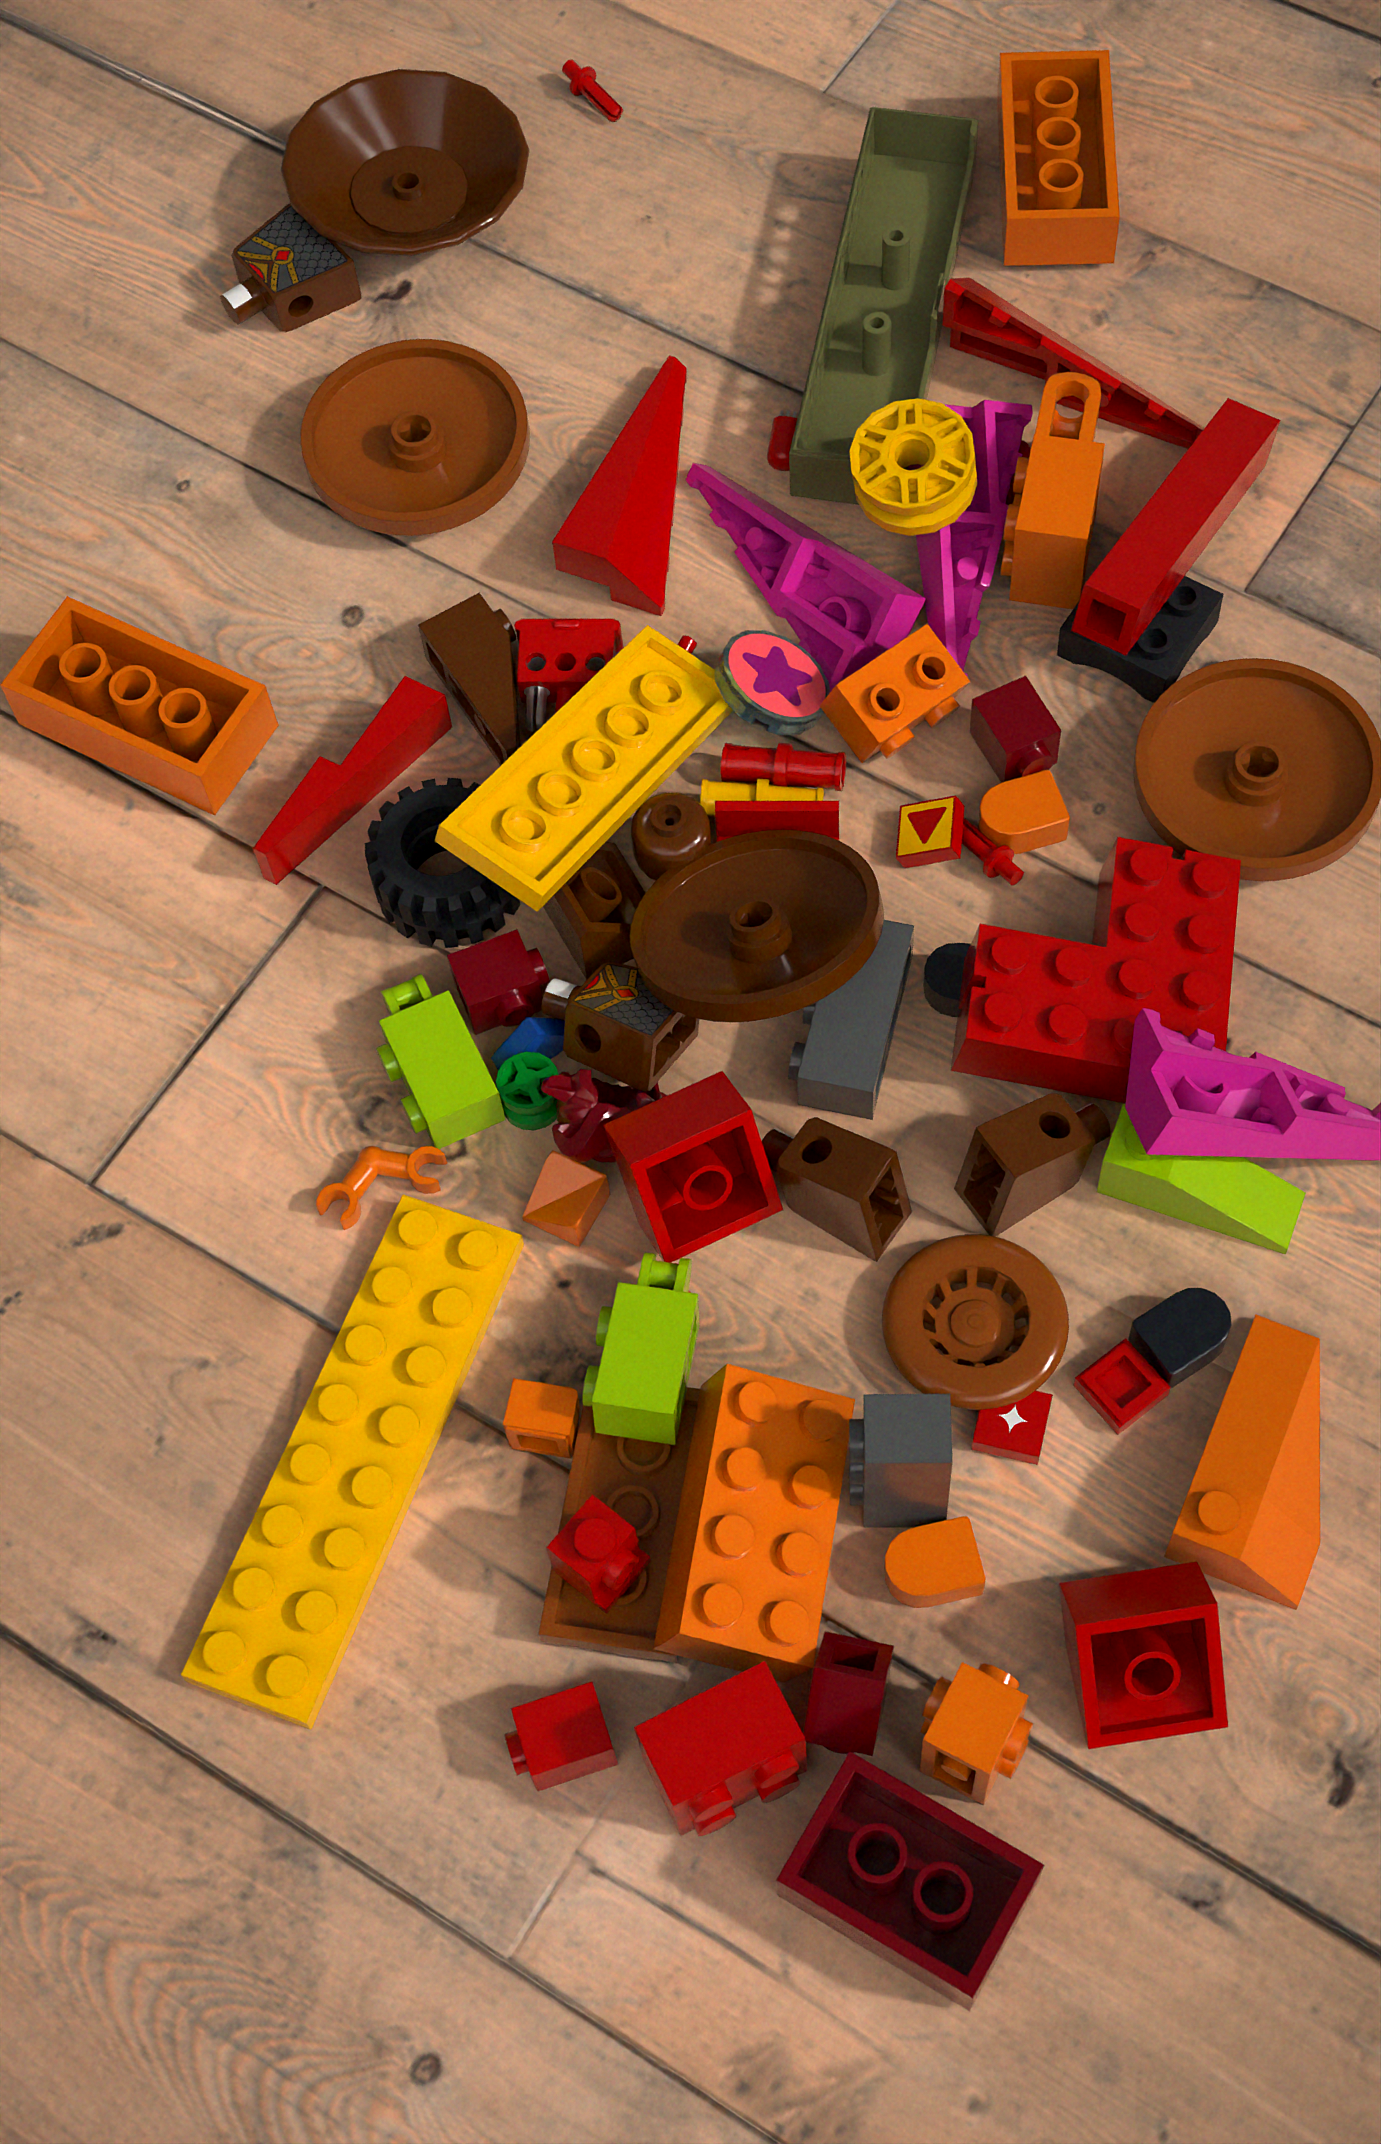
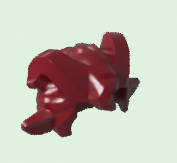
M579 1069L571 1076L569 1072L564 1071L558 1075L549 1076L543 1079L541 1090L545 1094L557 1099L556 1109L558 1114L557 1121L559 1123L554 1124L552 1127L554 1142L562 1154L579 1163L590 1159L600 1163H617L603 1125L668 1096L660 1092L658 1082L647 1093L632 1086L611 1085L597 1078H591V1070Z

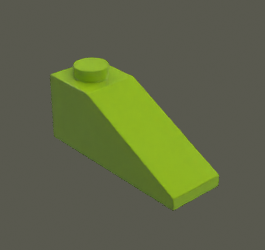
M1125 1104L1121 1108L1107 1147L1097 1188V1193L1285 1255L1306 1192L1244 1157L1146 1154L1125 1109Z

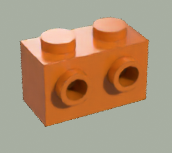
M926 624L835 685L819 706L861 763H864L880 751L886 759L896 754L915 738L911 730L926 720L932 728L949 717L960 707L955 698L969 684L970 680L930 626Z
M962 1662L953 1681L940 1676L922 1713L925 1720L920 1733L924 1734L925 1737L922 1744L920 1772L984 1805L999 1774L1009 1779L1013 1777L1029 1743L1028 1737L1034 1723L1023 1718L1029 1695L1017 1690L1020 1683L1007 1672L985 1663H981L979 1668L976 1669Z

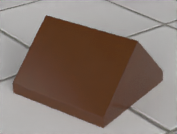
M605 842L543 906L586 980L603 963L614 962L624 964L634 959L630 944V929L634 913L645 895V891L617 845L611 842Z

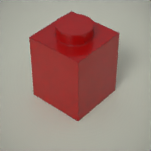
M592 1681L511 1708L517 1730L506 1733L504 1736L517 1776L530 1772L538 1792L619 1765Z

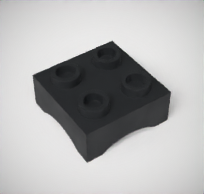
M1184 576L1126 656L1071 631L1078 602L1060 627L1057 656L1073 664L1086 665L1107 672L1129 685L1144 699L1155 703L1160 695L1177 681L1193 653L1210 635L1218 623L1224 594Z

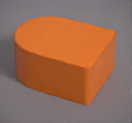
M1040 771L991 787L983 795L980 803L978 830L997 847L1008 845L1014 851V854H1021L1065 841L1068 836L1070 815L1051 771Z
M967 1516L918 1526L901 1532L890 1542L885 1554V1583L890 1593L902 1604L913 1608H928L980 1596L984 1592L986 1577L971 1522Z

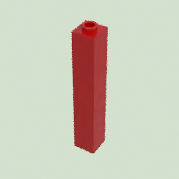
M1227 398L1086 581L1071 631L1125 656L1129 653L1266 466L1281 420Z

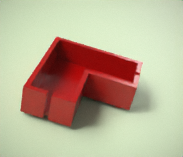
M1117 837L1099 873L1092 944L980 923L964 960L958 1007L961 1009L956 1023L951 1071L1126 1103L1134 1022L1142 1008L1159 1012L1161 1026L1188 1037L1197 1028L1214 1034L1215 1043L1213 1047L1226 1051L1241 860L1185 850L1181 859L1172 858L1173 847Z

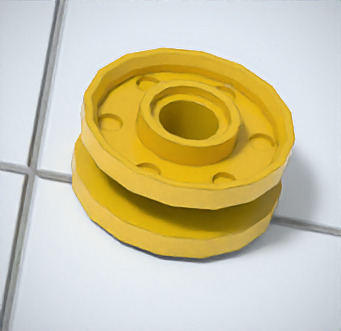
M915 398L894 401L878 409L856 430L849 450L856 500L867 518L886 531L908 536L934 533L955 522L971 504L978 483L973 435L961 415L942 403ZM913 464L924 465L923 467L916 470L904 469L905 467Z

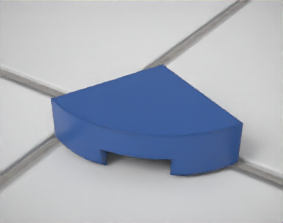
M526 1017L491 1057L496 1068L499 1070L504 1061L515 1054L526 1051L540 1053L550 1059L563 1051L565 1021L555 1018Z

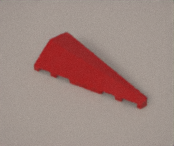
M970 277L949 279L944 288L942 326L951 329L950 348L1043 379L1045 384L1052 375L1057 373L1074 372L1090 376L1098 381L1101 389L1098 418L1186 449L1190 448L1204 430V427ZM1075 396L1063 397L1056 402V404L1084 413V402Z
M670 355L552 541L556 570L608 586L611 601L658 616H662L666 603L665 589L667 572H669L670 537L674 520L680 457L681 426H683V402L685 383H687V368L676 357Z

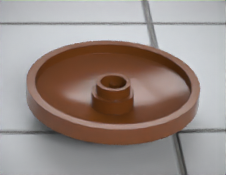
M411 339L374 347L349 359L333 371L318 387L305 410L300 438L302 455L310 482L323 502L335 513L347 521L371 531L391 535L414 536L442 532L472 521L495 506L514 486L523 470L529 452L530 431L526 406L521 391L513 378L496 361L462 344L436 339Z
M1261 658L1228 660L1208 665L1182 677L1160 695L1144 718L1136 743L1133 765L1134 786L1141 809L1152 828L1170 847H1173V850L1181 856L1185 850L1241 860V880L1279 881L1308 875L1334 863L1348 853L1368 830L1381 799V740L1373 722L1361 705L1346 690L1327 677L1303 666L1279 660Z

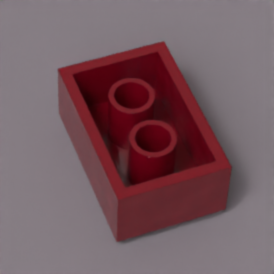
M849 1751L777 1877L776 1884L778 1896L970 2011L1040 1880L1044 1864Z

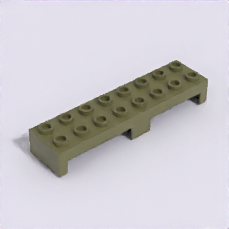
M872 107L869 110L789 452L790 496L859 505L855 495L849 453L856 430L873 412L894 401L915 398L927 400L943 324L944 288L949 279L953 277L976 167L978 120L974 118Z

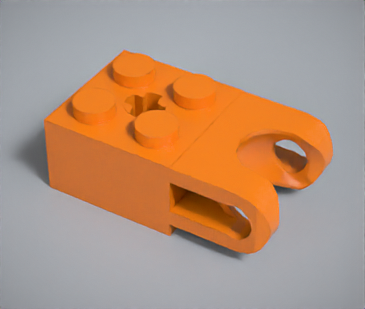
M1065 372L1054 374L1047 380L1043 389L1030 457H1018L1013 485L1015 496L1013 504H1009L1003 538L1006 542L1001 565V575L1011 577L1010 601L1073 610L1080 600L1096 518L1105 443L1094 442L1101 389L1098 381L1090 376ZM1075 396L1084 402V413L1077 418L1063 417L1055 409L1056 402L1063 397Z

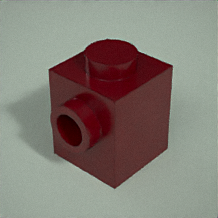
M1023 676L972 699L970 734L1001 783L1049 770L1053 765L1057 764L1061 729L1027 676Z
M518 929L447 955L454 985L475 1035L499 1026L512 1027L519 1025L526 1017H532L534 1013L542 1011L543 996L540 986L550 983L549 976L538 948L527 951Z
M824 1631L811 1683L803 1734L806 1742L822 1745L829 1751L839 1754H848L851 1751L852 1753L873 1756L883 1716L894 1645Z

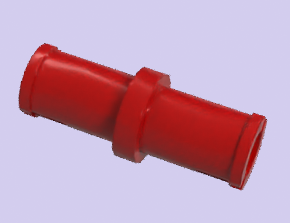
M725 743V747L722 750V782L757 783V778L769 779V784L774 786L818 787L835 789V791L841 792L844 787L846 776L845 752L828 753L793 750L791 743H779L777 748L739 746Z

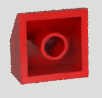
M1197 1561L1059 1583L1065 1645L1088 1749L1228 1727L1218 1603Z

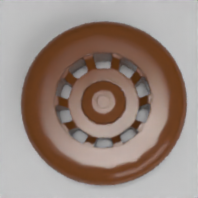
M965 1234L936 1241L915 1253L903 1264L892 1279L886 1292L882 1309V1331L886 1348L893 1363L904 1378L923 1394H950L951 1406L983 1410L1017 1402L1036 1391L1049 1379L1060 1363L1066 1348L1069 1333V1314L1059 1283L1045 1264L1034 1254L1018 1244L1003 1238L982 1234ZM962 1282L966 1285L965 1288L952 1291L950 1287ZM977 1282H983L994 1286L990 1290L978 1287ZM1005 1293H1008L1015 1300L1012 1305H1009L1002 1298ZM934 1297H939L942 1301L938 1309H935L930 1303ZM1024 1318L1026 1325L1015 1329V1320ZM923 1323L934 1325V1333L925 1330ZM1011 1345L1020 1346L1015 1352L1008 1351ZM936 1349H940L944 1355H941Z

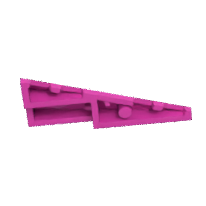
M983 400L974 407L944 404L961 415L972 432L978 483L971 504L955 522L934 533L916 535L924 598H926L925 607L928 625L963 672L971 641L978 636L981 621L977 620L983 592L990 587L1009 506L1005 503L1012 475L1016 471L1018 457L1023 455L1018 451L1024 427L1031 422L1033 415L1032 405L993 400ZM909 465L908 470H916L924 465Z
M692 463L686 477L687 483L690 487L701 492L712 509L709 516L716 526L728 532L738 547L734 553L775 614L788 621L800 639L797 645L798 648L810 659L814 660L827 679L825 688L829 693L835 685L909 636L926 598L710 466Z
M1142 1008L1136 1017L1125 1109L1146 1154L1381 1161V1103L1373 1110L1345 1100V1087L1256 1051L1248 1058L1233 1055L1213 1047L1215 1043L1214 1034L1199 1028L1188 1037L1163 1027L1160 1024V1013L1154 1010Z

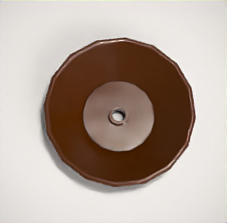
M396 69L353 79L315 101L288 134L280 172L291 207L321 236L362 253L414 256L460 245L499 221L523 189L529 147L517 115L488 88L447 72Z

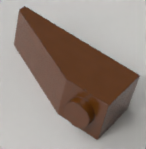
M479 592L418 624L426 660L501 766L521 747L516 673L511 642L516 640V634L503 610L498 609L493 612Z

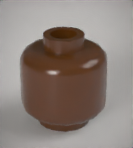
M662 793L647 799L637 809L631 821L633 855L639 869L650 879L657 880L669 868L679 867L692 862L704 853L707 846L712 844L710 820L704 807L694 798L681 793Z

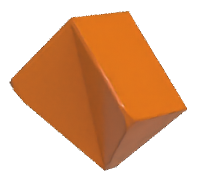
M552 1150L541 1169L522 1216L523 1221L580 1247L611 1195L607 1175Z
M513 1378L503 1421L509 1445L512 1449L571 1459L574 1454L578 1433L579 1396L577 1390L571 1387Z

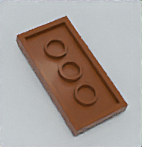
M687 1387L676 1445L595 1433L593 1409L590 1406L583 1405L558 1533L593 1494L636 1529L639 1547L651 1557V1562L607 1614L555 1573L551 1566L538 1632L541 1642L674 1663L678 1662L677 1655L654 1650L653 1647L700 1389Z

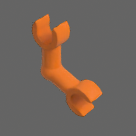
M376 1146L365 1147L361 1150L357 1161L341 1183H332L320 1191L316 1199L317 1210L320 1215H323L336 1200L344 1199L350 1202L348 1208L343 1212L340 1222L344 1230L351 1228L358 1222L361 1215L359 1200L378 1175L410 1180L416 1190L425 1194L441 1191L437 1179L420 1176L418 1170L427 1163L446 1165L445 1154L433 1146L420 1147L411 1154L382 1150Z

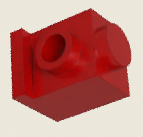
M593 1494L546 1547L554 1572L606 1614L651 1562V1557L639 1547L636 1529Z

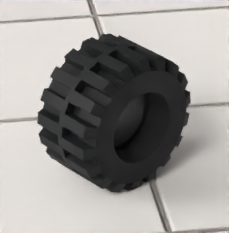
M448 778L446 785H436L435 779L422 781L423 789L415 792L408 786L398 792L399 802L396 804L389 801L385 802L379 809L382 821L372 820L367 831L370 842L365 843L367 868L382 913L389 923L395 921L397 931L406 938L411 937L416 932L419 944L432 947L435 940L439 939L443 940L445 948L459 947L458 939L469 937L471 944L484 940L482 931L490 928L496 933L506 924L503 914L515 915L520 906V900L470 865L456 873L445 876H432L417 871L431 856L448 851L435 842L438 827L480 784L473 782L469 788H464L461 779Z

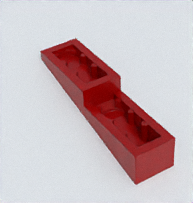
M404 676L341 765L321 756L318 757L253 847L265 880L275 885L282 881L453 728L445 694Z

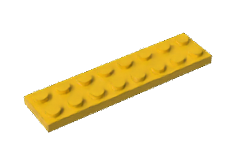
M404 1194L402 1195L183 1668L181 1676L186 1682L307 1729H312L524 1247L521 1234Z

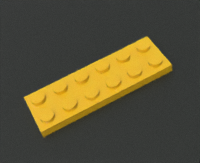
M647 625L439 825L435 842L538 912L739 705L743 691L736 683Z

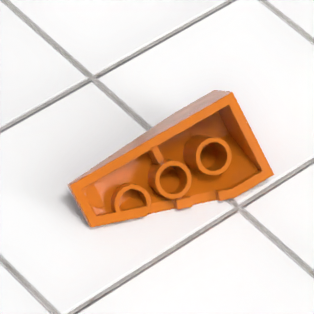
M1255 1315L1164 1557L1180 1564L1197 1561L1202 1572L1296 1610L1320 1546V1338Z

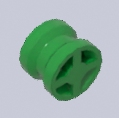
M526 1051L515 1054L504 1061L497 1073L496 1086L504 1115L512 1125L523 1130L534 1131L546 1128L555 1122L558 1116L556 1109L557 1099L545 1094L541 1090L543 1079L558 1075V1070L550 1058L540 1053ZM522 1096H529L531 1101L523 1099Z

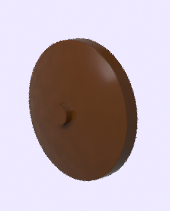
M765 830L737 835L708 845L704 853L692 862L679 867L669 868L647 890L638 904L631 923L630 944L639 975L644 985L655 998L672 1010L690 1017L713 1022L758 1021L782 1016L812 1005L848 982L864 966L878 944L884 923V909L878 882L872 868L850 846L826 835L808 831Z

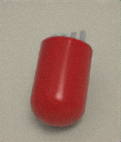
M780 411V415L773 419L767 460L769 465L776 470L790 471L789 452L796 427L797 412L794 411L793 417H790V411H787L786 416H783L784 411Z

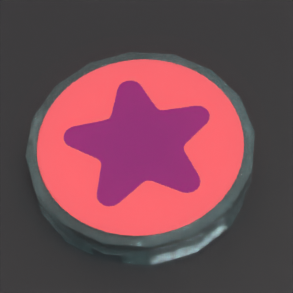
M766 630L743 631L730 638L720 654L718 665L715 668V682L724 701L745 721L753 724L755 719L762 723L770 725L766 730L777 735H800L813 728L824 713L819 705L830 693L829 682L817 661L804 648L787 637Z

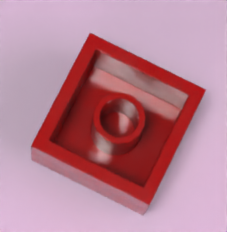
M723 1071L603 1125L637 1221L663 1262L671 1263L681 1257L783 1211L752 1109Z
M765 1661L634 1727L643 1760L680 1836L693 1829L696 1830L698 1836H705L721 1829L737 1817L734 1808L757 1796H760L763 1803L783 1797L800 1785L801 1782L798 1775L807 1771L805 1737Z

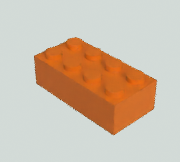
M1109 50L1000 53L997 115L1003 265L1114 263L1120 212Z
M68 596L0 684L19 725L212 815H216L278 727L266 685Z
M731 1364L723 1366L701 1385L653 1647L654 1650L740 1672L765 1661L774 1679L780 1682H786L813 1668L849 1442V1419H852L855 1399Z

